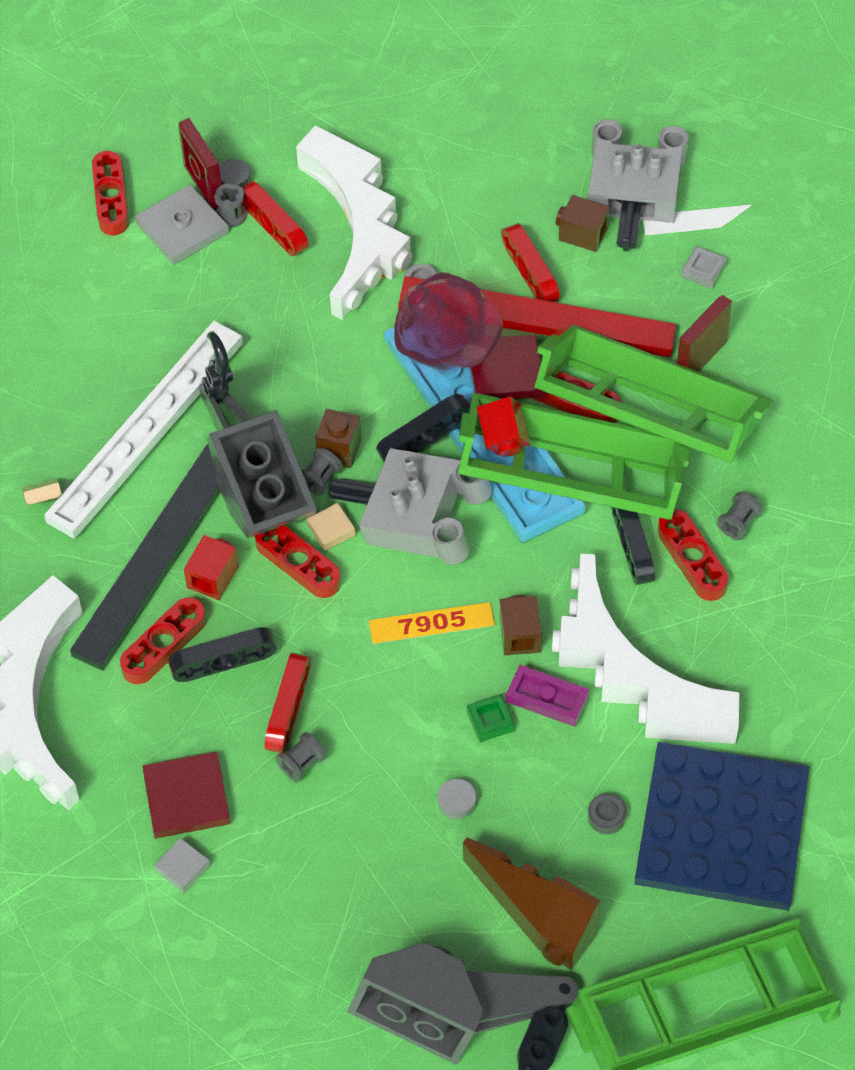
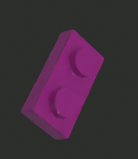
M519 665L506 693V702L576 727L589 698L590 689Z

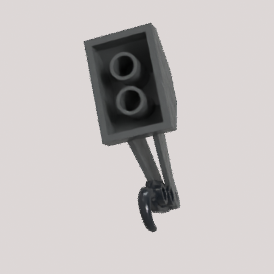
M210 331L207 334V338L212 343L215 359L210 360L208 367H205L206 376L201 378L202 384H199V390L217 431L210 433L207 440L216 481L228 511L248 539L312 516L317 511V508L277 410L252 419L227 392L229 391L228 382L233 381L228 355L220 337L215 332ZM223 414L225 415V417L228 419V421L230 422V424H231L232 426H230V427L228 426V424H227V422H226V420H225Z
M422 943L372 958L347 1012L454 1064L458 1063L473 1035L531 1019L517 1052L518 1070H549L568 1028V1018L564 1010L570 1007L577 997L578 986L573 979L567 976L466 971L462 960L453 957L448 950Z

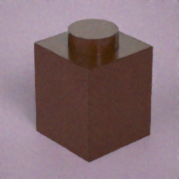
M572 195L567 206L560 207L556 217L555 225L559 226V241L597 252L609 227L610 207Z
M326 408L315 436L316 449L324 448L338 457L343 467L351 468L361 443L360 416Z
M513 595L509 598L500 599L499 618L504 656L541 653V626L537 596Z

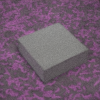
M696 246L682 269L681 277L713 289L726 266L727 258Z
M180 838L154 866L157 873L185 893L210 867V862L205 856Z

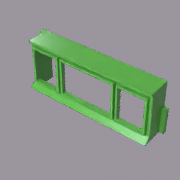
M572 325L561 336L552 334L537 350V353L543 355L534 388L729 463H732L737 451L753 432L756 433L760 419L772 407L774 401L576 325ZM568 365L602 379L589 391L555 378V376ZM616 383L692 412V414L682 425H678L603 395ZM705 418L735 429L730 444L694 430Z
M473 392L468 414L463 413L458 441L463 442L458 474L659 518L672 519L682 485V467L688 468L690 447L643 429L520 403L531 443L528 446L611 463V488L524 469L526 446L520 448L521 451L518 454L513 455L512 466L471 458L474 435L483 436L477 407L501 399ZM624 467L664 475V499L623 491Z
M794 919L578 990L574 1006L568 1007L566 1013L584 1054L592 1052L600 1070H648L819 1012L823 1023L837 1019L840 1015L837 1007L841 1000L833 994L799 926V919ZM787 947L809 994L779 1004L757 956ZM743 961L765 1009L675 1038L654 990ZM640 995L662 1043L619 1057L598 1009Z

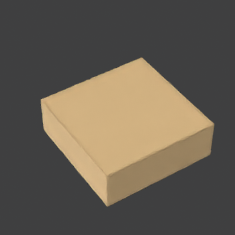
M57 479L22 487L23 495L28 505L62 495Z
M338 503L306 518L308 528L324 551L356 536L354 526Z

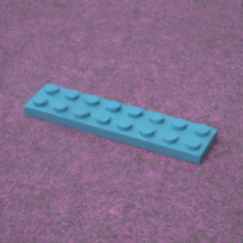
M422 314L384 331V341L430 408L454 394L463 395L470 406L473 387L466 353V339L468 338L455 319ZM458 427L448 435L462 453L463 442L458 441L460 427ZM474 435L471 458L512 466L513 456L501 457L486 448L483 436ZM526 446L524 469L566 478L546 449ZM490 481L493 488L491 498L522 543L585 513V505L581 500Z

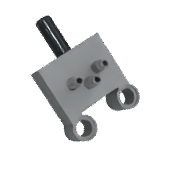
M603 119L598 121L593 127L592 156L594 158L588 200L609 206V217L620 218L616 244L618 247L623 248V251H629V249L636 247L640 220L674 223L680 169L687 160L689 141L688 133L681 127L668 126L661 130L658 148L643 147L641 144H634L633 146L622 145V127L615 120Z
M390 448L375 485L337 478L330 482L328 494L332 499L367 505L359 524L367 545L438 557L444 563L458 564L463 562L470 553V546L462 524L455 518H449L458 493L469 504H481L490 498L493 488L488 480L458 474L460 460Z

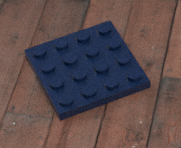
M658 742L634 885L789 911L809 766Z

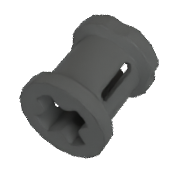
M230 183L219 186L214 195L215 202L219 206L217 214L228 225V228L240 226L247 217L246 209L242 205L245 197L244 191L239 185Z
M317 448L313 453L314 459L305 470H301L309 491L319 496L324 493L325 484L331 476L339 473L342 469V463L338 457L324 448Z
M738 492L733 497V505L728 512L720 515L717 519L719 529L734 540L744 539L748 525L763 512L762 505L755 497L745 492Z
M304 732L300 736V741L286 753H279L275 758L285 775L292 781L299 782L303 778L302 773L316 761L322 762L325 759L326 753L312 735Z

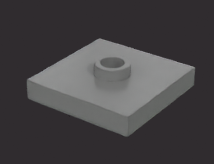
M190 184L135 216L136 224L173 265L229 233L228 225Z

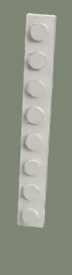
M213 321L45 513L46 523L75 539L200 394L199 384H202L201 378L206 376L205 367H208L210 360L215 359L214 349L210 339L207 338V334L213 331L220 337L226 349L228 359L243 344L242 335Z

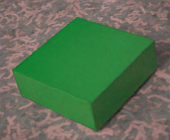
M502 694L467 705V714L479 742L515 731V723Z

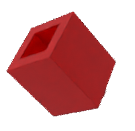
M509 396L477 407L487 449L501 457H508L518 454L521 451L520 448L531 445L522 406Z
M203 535L184 567L187 588L220 600L239 567L236 547L224 539H213Z

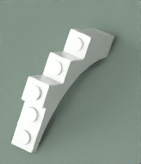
M314 126L296 146L298 169L316 179L335 197L345 212L353 232L350 258L343 275L330 292L331 314L343 320L351 310L354 311L358 308L363 295L370 287L374 288L378 284L382 275L393 280L400 270L404 271L407 269L412 260L410 237L393 228L398 217L394 196L379 189L383 180L381 158Z
M580 554V568L572 567L571 589L578 590V599H570L569 616H562L561 630H553L552 652H559V667L596 669L595 687L602 688L601 702L639 704L638 723L645 724V738L736 744L739 727V692L712 689L681 679L655 665L635 649L616 627L603 603L596 578L595 554Z
M53 575L0 621V663L2 664L0 666V771L6 775L14 768L24 780L29 781L33 779L40 785L39 789L47 800L53 804L59 802L67 810H70L79 801L76 785L58 766L42 740L39 731L38 701L41 681L50 657L63 636L82 617L83 612L79 596Z

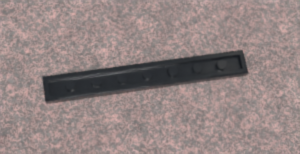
M208 443L70 649L71 657L104 671L221 491L216 481Z

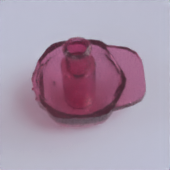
M441 272L413 286L405 294L394 325L395 346L406 357L439 371H448L455 367H474L482 363L493 351L503 329V320L497 308L485 299L481 290L474 283L450 273Z

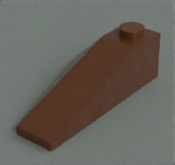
M467 837L463 842V861L537 949L541 951L547 961L556 966L564 965L573 970L598 934L601 901L558 876H555L552 881L542 878L537 874V868L528 863H525L520 868L514 866L509 857L503 852Z

